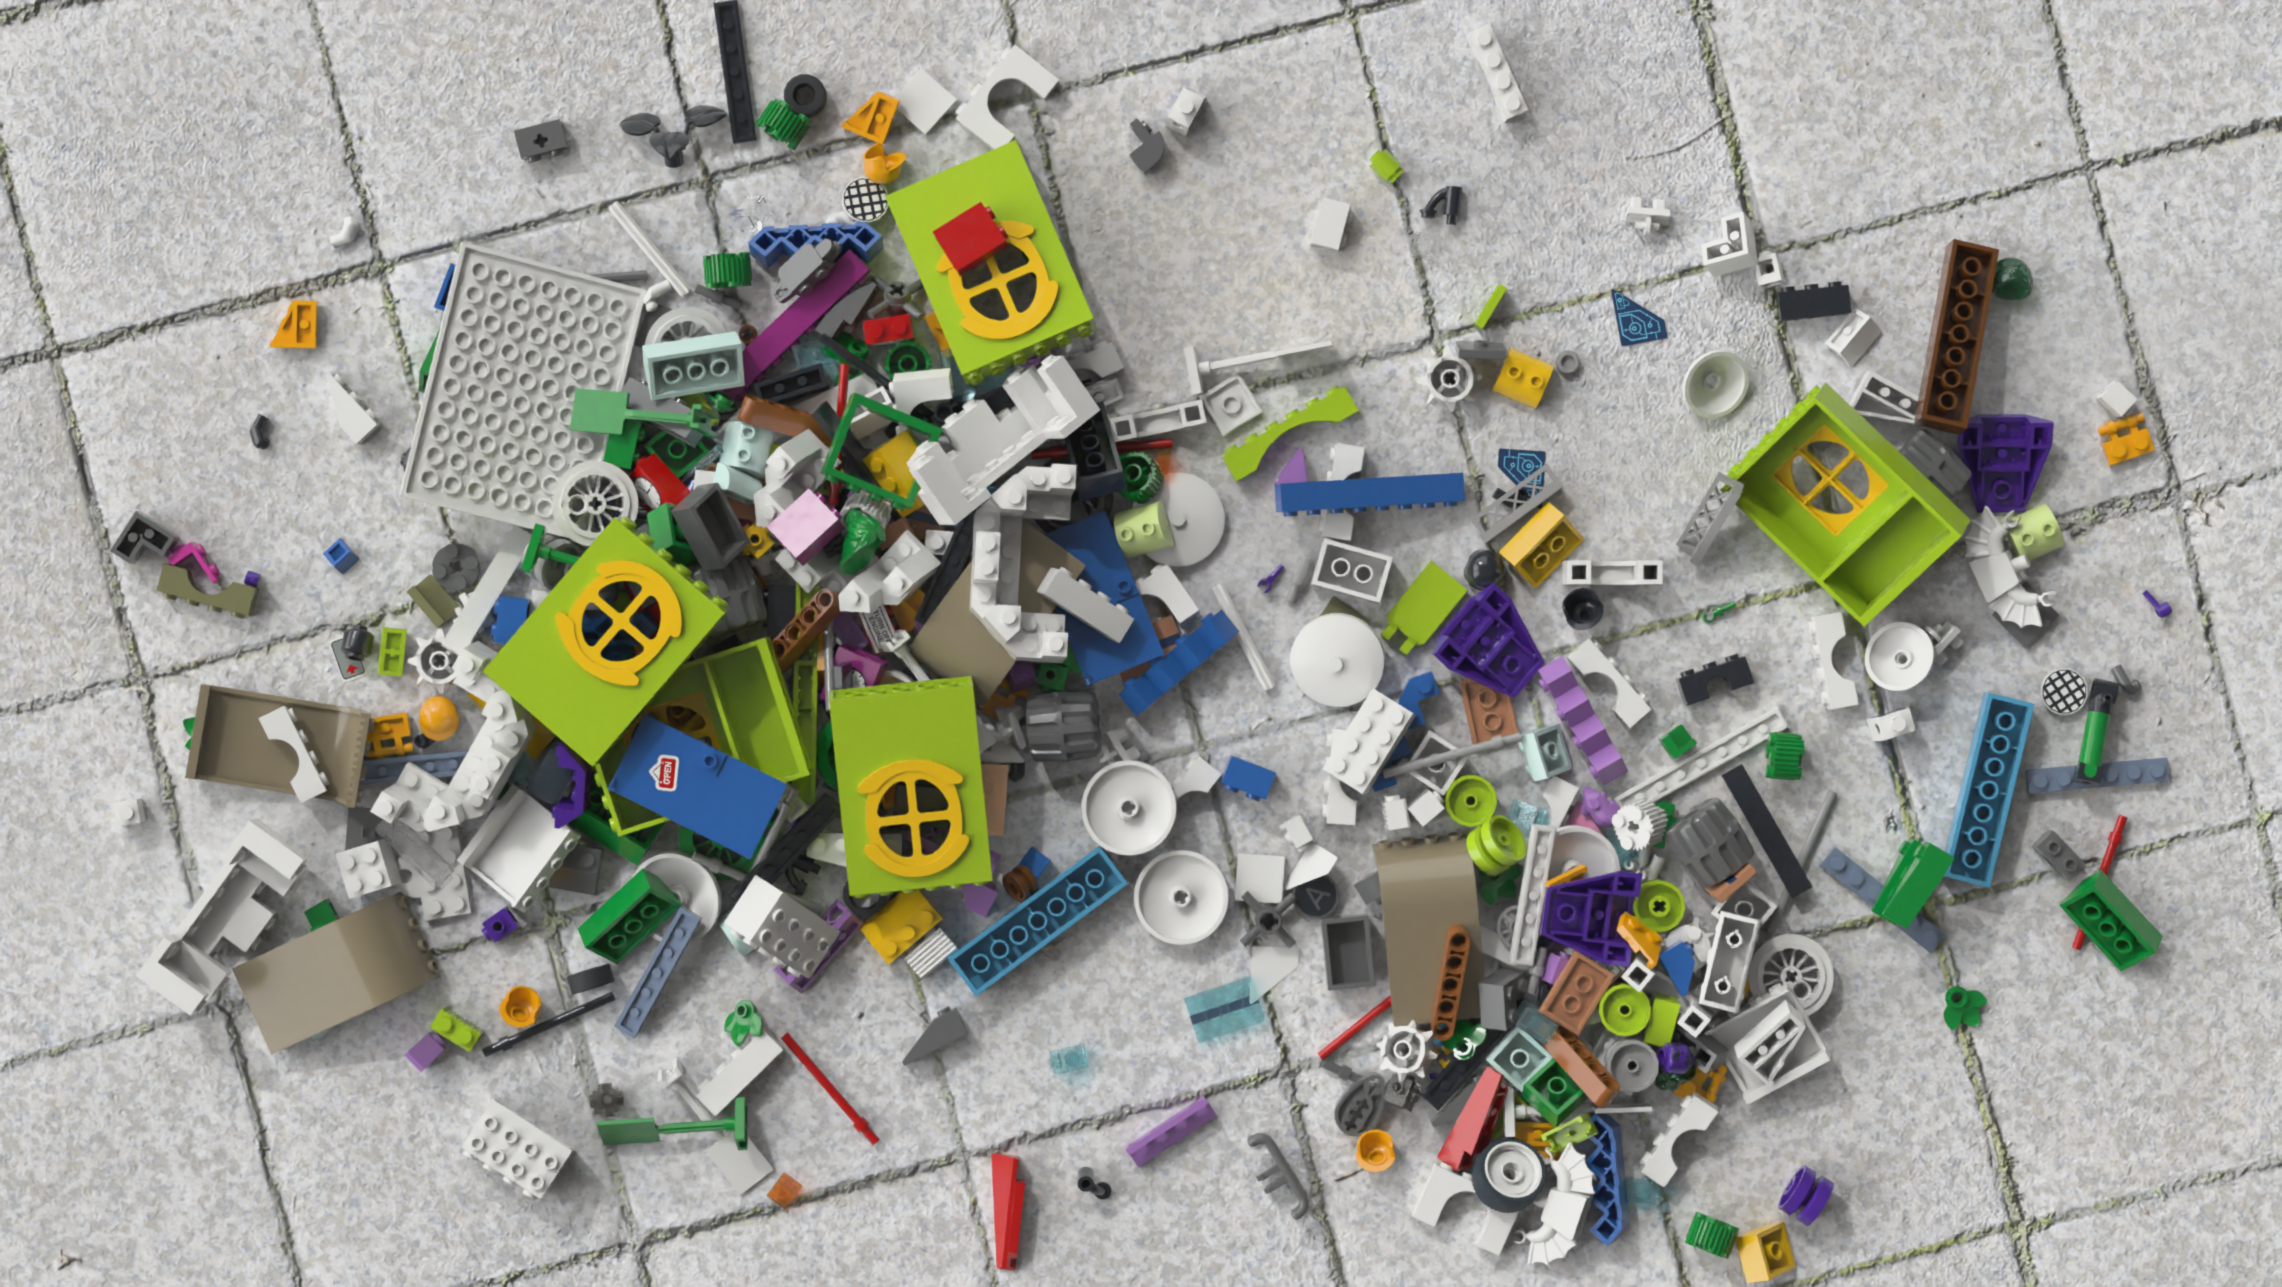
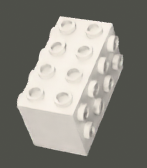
M756 875L724 922L732 928L729 933L740 940L745 937L743 942L755 950L759 946L758 952L769 959L774 956L773 962L784 969L788 965V972L798 978L802 974L810 979L840 933L835 927Z
M496 1098L491 1100L461 1146L465 1150L463 1152L465 1156L473 1161L480 1159L485 1163L483 1165L485 1169L493 1174L500 1172L505 1176L503 1178L505 1182L513 1187L517 1186V1184L524 1188L523 1193L533 1200L537 1199V1197L542 1199L574 1152L573 1148Z

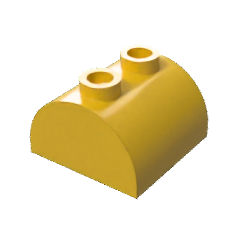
M1510 347L1492 391L1536 409L1549 382L1554 366Z

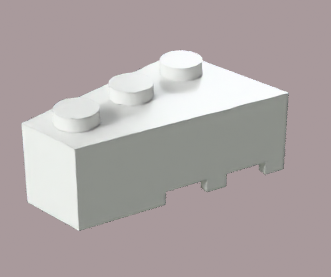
M1871 370L1865 372L1849 405L1862 417L1918 426L1914 425L1919 396Z
M1785 999L1734 1045L1737 1058L1769 1087L1773 1084V1079L1778 1070L1783 1067L1784 1060L1789 1051L1793 1050L1806 1028L1802 1014Z

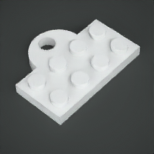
M458 824L429 832L427 830L418 832L410 827L413 851L402 855L396 864L399 874L403 869H407L412 873V879L408 883L402 882L397 884V888L409 897L421 898L425 921L472 913L465 866L457 861L462 854Z

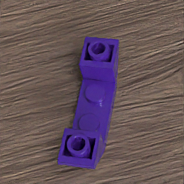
M564 741L558 743L556 748V757H559L558 767L574 770L573 781H576L571 798L563 796L559 803L553 807L552 818L555 819L554 828L557 829L583 814L590 803L592 766Z

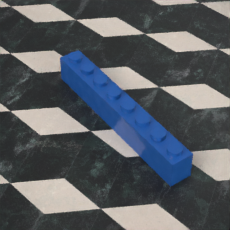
M1463 473L1274 484L1276 512H1283L1284 517L1298 516V511H1306L1307 515H1320L1321 510L1329 509L1330 514L1344 513V508H1352V512H1367L1366 507L1375 506V511L1389 510L1390 505H1398V510L1412 509V504H1421V508H1434L1435 503L1443 502L1444 507L1458 506V501H1465Z

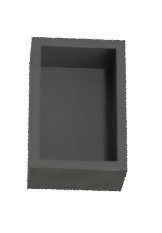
M718 482L698 485L671 510L703 571L724 568L750 543Z
M1368 914L1320 918L1328 991L1375 986Z

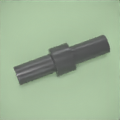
M697 284L695 293L712 299L711 302L718 305L722 303L738 310L741 306V300L725 295V292L719 289H706L705 286Z
M1327 1059L1323 1061L1321 1066L1337 1074V1077L1344 1081L1350 1080L1355 1082L1362 1077V1075L1353 1072L1352 1068L1344 1064L1340 1066Z

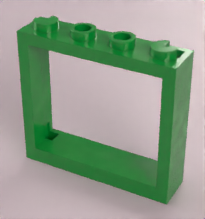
M852 393L820 474L825 475V480L838 485L839 482L847 484V489L860 494L861 491L869 493L868 498L882 503V500H886L891 503L890 507L901 511L911 509L920 488L915 478L912 481L907 497L904 498L834 469L835 462L857 407L929 436L928 442H938L942 428L858 393Z

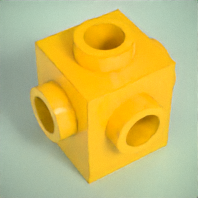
M747 523L743 527L749 540L752 537L757 538L758 543L750 541L741 552L746 557L751 555L758 561L775 543L769 537L771 533L766 527L756 526V523L750 526Z

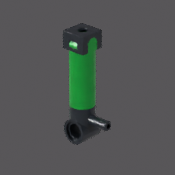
M2098 678L2093 680L2079 760L2075 766L2072 782L2094 787L2100 784L2103 771L2101 766L2113 706L2118 695L2119 683Z

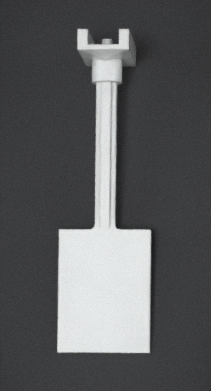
M1326 341L1210 363L1209 361L1199 362L1195 347H1186L1184 352L1192 394L1204 393L1202 376L1211 375V372L1267 362L1276 357L1280 358L1332 348L1334 343Z
M905 630L895 631L894 634L898 639L895 637L891 638L892 643L881 642L879 644L884 652L894 651L897 657L905 662L918 681L930 680L910 654V649L905 642L911 637ZM976 714L981 754L993 745L996 739Z
M677 1057L673 1060V1069L669 1068L666 1071L667 1074L662 1069L658 1071V1082L663 1089L671 1085L674 1090H678L702 1121L714 1120L686 1086V1081L681 1076L683 1075L682 1064ZM722 1130L710 1131L717 1139V1142L705 1152L739 1195L743 1194L774 1170L749 1137L748 1150L738 1151L734 1131L725 1134Z
M1508 1087V1093L1503 1103V1134L1505 1137H1515L1516 1119L1542 1115L1532 1106H1525V1104L1515 1105L1514 1089ZM1648 1103L1610 1104L1607 1108H1602L1596 1104L1591 1106L1581 1104L1570 1115L1585 1114L1587 1112H1651L1652 1106Z

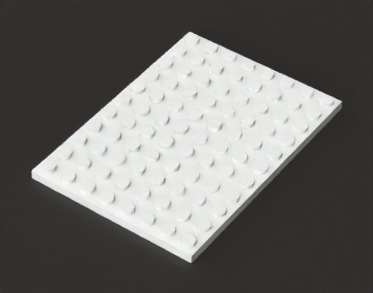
M461 242L399 496L532 530L535 523L541 524L546 527V533L570 539L561 531L554 518L552 509L554 489L562 475L573 466L586 461H603L609 434L570 430L576 388L615 392L622 390L646 290ZM588 476L591 490L594 493L597 476ZM581 478L576 482V486L588 495L584 480ZM571 487V489H570V491H569V493H568V496H571V495H574V494L580 495V494H579L575 489H573L572 487ZM593 497V501L589 502V506L593 507V509L596 501L595 497ZM574 498L570 506L573 511L579 512L583 504L579 498ZM569 514V517L571 518L573 523H575L576 520L581 516H574ZM589 514L578 524V527L584 531L587 529Z

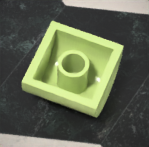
M1162 500L1115 514L1114 528L1116 538L1126 557L1131 558L1174 546Z
M2041 504L2010 518L2012 521H2017L2021 516V521L2015 527L2009 528V532L2006 534L2015 557L2025 554L2030 562L2064 546L2060 527L2046 504Z

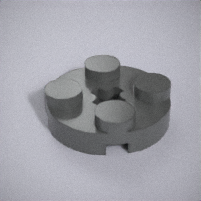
M448 544L441 548L433 559L432 574L437 582L446 589L453 591L463 590L472 586L479 577L480 565L478 556L473 549L466 545ZM458 560L461 562L460 567L463 569L461 572L456 571L454 574L451 572L452 567L450 565Z

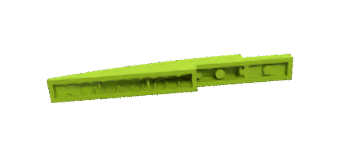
M796 582V615L820 591L821 585L807 593ZM818 637L794 662L793 708L814 772L808 776L792 780V785H798L801 788L798 795L805 803L816 802L819 714Z

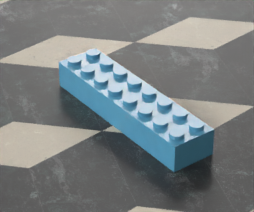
M1983 693L1945 852L1953 856L1954 860L1944 877L1990 888L2035 704L1992 693Z
M1098 845L1040 888L1036 893L1029 896L1027 900L1017 905L956 950L947 959L973 994L977 996L1126 886L1128 882L1104 849Z

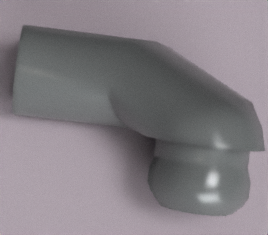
M2117 665L2111 669L2119 686L2129 695H2136V692L2141 691L2142 686L2137 679L2130 682L2122 665Z

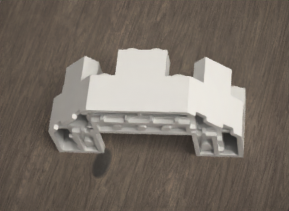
M1050 355L1041 362L1043 366L1038 370L1032 364L1020 372L1018 370L1014 371L1007 377L1002 386L1016 406L1010 409L1005 408L995 416L985 400L971 399L962 406L964 410L959 414L954 413L945 419L946 424L941 428L955 450L946 454L938 442L928 441L916 448L907 465L910 468V473L921 487V490L918 492L919 497L939 525H956L992 496L986 488L1047 439L1066 438L1100 411L1064 356Z
M809 428L779 446L766 461L768 464L765 469L766 486L754 493L756 526L767 527L807 489H810L815 494L817 489L825 482L826 476L820 474L829 449ZM838 458L835 462L834 469H836L841 464V461ZM909 530L900 536L881 559L875 555L867 565L853 575L841 572L839 567L842 553L828 558L824 550L821 549L804 566L785 548L775 558L807 593L821 585L824 589L840 592L838 595L840 611L871 613L882 604L899 605L913 595L941 564Z
M1076 465L1026 466L995 491L974 515L969 611L1016 661L1063 663L1067 657L1068 633L1064 632L1065 615L1021 612V606H1018L1022 518L1070 521L1071 496L1076 484Z
M477 641L462 649L451 668L458 672L453 683L487 702L481 713L487 719L450 784L447 785L408 762L397 782L380 793L370 812L390 824L399 820L418 832L423 830L429 832L460 824L467 819L482 816L491 810L536 731L531 713L482 672L498 652Z
M259 819L249 820L221 858L225 864L175 933L162 939L136 977L190 1016L196 1012L201 1013L207 1005V1001L219 989L223 990L231 980L228 978L231 971L213 959L211 955L214 951L218 953L225 945L224 937L245 953L251 949L254 951L263 940L260 938L265 930L269 931L277 920L274 917L277 912L256 898L255 895L260 896L267 885L282 896H286L289 893L293 894L301 884L298 881L307 867L304 864L307 858L287 844L288 840Z

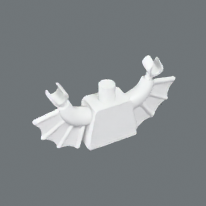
M1985 506L1982 514L1978 518L1971 520V531L1964 537V540L1967 544L1965 558H1974L1969 564L1987 603L1996 599L1988 608L1996 611L2002 621L2015 622L2020 628L2031 624L2042 627L2043 624L2037 604L2041 602L2047 607L2056 604L2057 602H2050L2048 600V595H2055L2057 593L2055 591H2048L2038 595V593L2027 592L2020 585V582L2023 580L2020 571L2030 567L2027 556L2023 554L2013 559L2009 550L2004 551V536L2009 532V528L2015 527L2021 521V516L2017 521H2012L2010 519V515L2014 512L2012 510L2004 517V524L2002 525L1997 521L1989 507Z
M1572 1142L1567 1144L1558 1161L1554 1159V1153L1549 1152L1550 1147L1545 1148L1550 1158H1546L1540 1153L1544 1164H1550L1551 1169L1556 1174L1557 1187L1552 1188L1549 1195L1540 1192L1533 1201V1204L1544 1208L1541 1215V1221L1544 1223L1541 1228L1530 1230L1529 1233H1526L1522 1228H1517L1513 1232L1523 1234V1239H1515V1243L1521 1244L1525 1240L1531 1242L1528 1264L1542 1262L1549 1265L1553 1259L1566 1258L1568 1250L1578 1244L1574 1239L1580 1236L1593 1195L1595 1194L1592 1185L1594 1173L1586 1164V1155L1578 1153L1573 1147Z

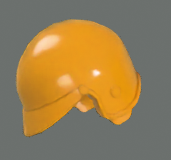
M876 143L863 155L864 173L871 181L877 184L892 183L902 172L906 154L896 152L885 155L882 144Z
M433 696L427 699L420 709V720L418 722L421 731L429 739L435 741L446 740L456 732L459 723L458 711L454 703L447 697Z
M526 986L511 988L499 1006V1013L502 1019L507 1024L518 1028L535 1024L542 1010L540 996L535 990Z
M1370 1130L1360 1136L1357 1142L1356 1160L1363 1169L1370 1172H1379L1393 1164L1396 1159V1148L1388 1133L1381 1130Z

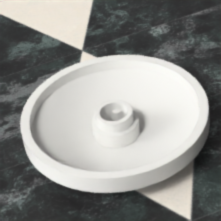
M1168 473L1163 475L1164 483L1159 487L1160 491H1157V495H1153L1154 498H1150V501L1146 504L1163 501L1174 546L1146 553V555L1163 565L1168 564V566L1172 567L1189 566L1206 558L1218 545L1224 530V509L1218 494L1201 478L1187 473ZM1137 502L1133 503L1132 508L1146 504H1138Z
M1331 613L1313 619L1301 629L1291 649L1290 665L1296 683L1307 696L1324 705L1344 707L1364 700L1372 689H1376L1384 672L1385 653L1379 636L1366 622L1352 615Z
M1119 761L1101 769L1088 783L1082 798V818L1087 832L1102 848L1119 855H1139L1157 847L1171 831L1176 816L1175 795L1168 780L1154 767L1138 761Z
M1579 825L1564 826L1556 829L1548 881L1581 864L1587 866L1588 869L1587 874L1584 873L1583 879L1620 871L1619 858L1614 847L1597 831Z
M1173 850L1160 854L1143 868L1134 889V905L1140 922L1153 936L1171 944H1191L1208 937L1222 922L1228 906V888L1221 871L1210 859L1194 851Z
M679 851L658 853L638 867L633 877L642 868L658 876L681 901L682 906L703 918L689 943L700 939L714 926L720 914L722 899L718 881L713 872L708 870V867L692 861V855ZM678 910L650 936L658 941H662Z

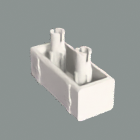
M1724 910L1721 911L1715 929L1716 934L1713 946L1709 949L1706 961L1708 966L1704 982L1701 986L1702 991L1699 1004L1734 1013L1739 1012L1741 1001H1743L1745 995L1744 989L1755 944L1758 942L1760 934V919Z

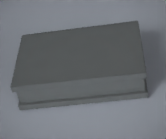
M917 780L915 782L917 810L920 813L945 811L949 808L947 799L938 787L929 781ZM903 781L896 783L893 816L905 815L909 812L907 787ZM945 819L921 822L920 825L950 828L951 823Z

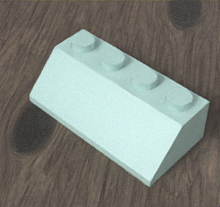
M736 331L642 346L644 369L651 400L745 386L742 344Z

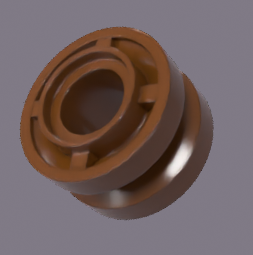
M1017 865L1011 872L1006 873L1002 877V883L1006 892L1012 899L1020 903L1027 900L1029 896L1036 893L1039 889L1036 877L1024 865Z

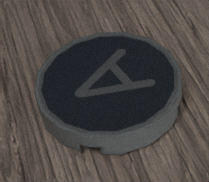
M1323 875L1293 887L1292 893L1297 897V900L1294 902L1295 908L1308 918L1320 919L1326 917L1335 910L1338 904L1339 891L1337 885L1328 875Z

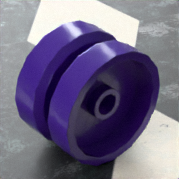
M1803 1165L1794 1174L1785 1188L1778 1203V1209L1788 1215L1796 1212V1220L1809 1226L1818 1217L1827 1203L1834 1183L1824 1176L1816 1179V1172Z

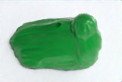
M856 509L850 510L846 516L847 532L844 538L839 567L841 572L851 575L867 565L874 558L879 545L886 540L885 530L881 524L872 517L863 516Z

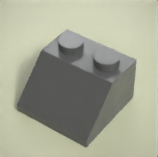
M577 844L567 854L562 866L549 879V887L596 896L604 849Z

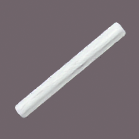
M618 201L610 205L609 211L681 297L689 294L691 288Z
M1220 583L1214 586L1212 590L1223 612L1239 630L1236 637L1261 686L1265 691L1273 688L1275 683L1224 584Z

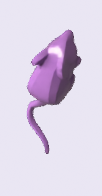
M1585 786L1582 797V815L1584 817L1591 815L1595 823L1602 828L1614 826L1612 824L1613 815L1617 814L1621 807L1614 800L1608 801V796L1604 791L1599 795L1596 790Z

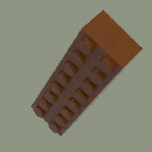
M1953 239L1946 246L1914 425L1960 435L1967 429L1999 249Z

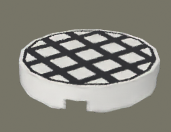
M860 177L852 180L845 187L842 194V208L845 214L852 220H855V222L872 224L879 221L888 208L885 196L888 193L882 184H877L868 177Z
M2058 668L2049 672L2043 678L2040 698L2043 705L2049 711L2059 715H2069L2077 712L2084 705L2087 699V685L2084 678L2078 672L2071 669Z

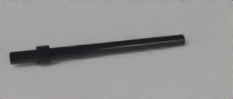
M824 332L819 336L818 340L890 392L889 382L891 381ZM923 402L912 410L914 413H920L928 420L934 415V412L923 405Z
M613 992L607 993L510 1037L506 1035L499 1038L498 1042L482 1048V1052L485 1057L501 1050L505 1052L512 1049L513 1045L615 1001V996Z

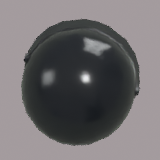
M1484 549L1477 550L1469 556L1464 569V577L1469 585L1482 591L1492 583L1499 584L1505 576V564L1495 552Z
M1580 588L1570 592L1562 603L1567 623L1576 630H1587L1594 627L1601 620L1604 613V605L1600 598L1588 588Z

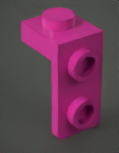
M190 542L185 546L182 543L171 550L172 555L167 557L173 566H177L194 555L213 584L221 582L218 577L221 575L220 571L214 563L210 564L205 558L208 554L200 543L197 545L195 542Z

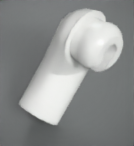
M844 211L830 215L827 218L826 224L841 223V225L855 224V220H852Z
M668 280L648 289L643 300V307H646L648 312H653L658 308V303L656 302L658 296L672 290Z

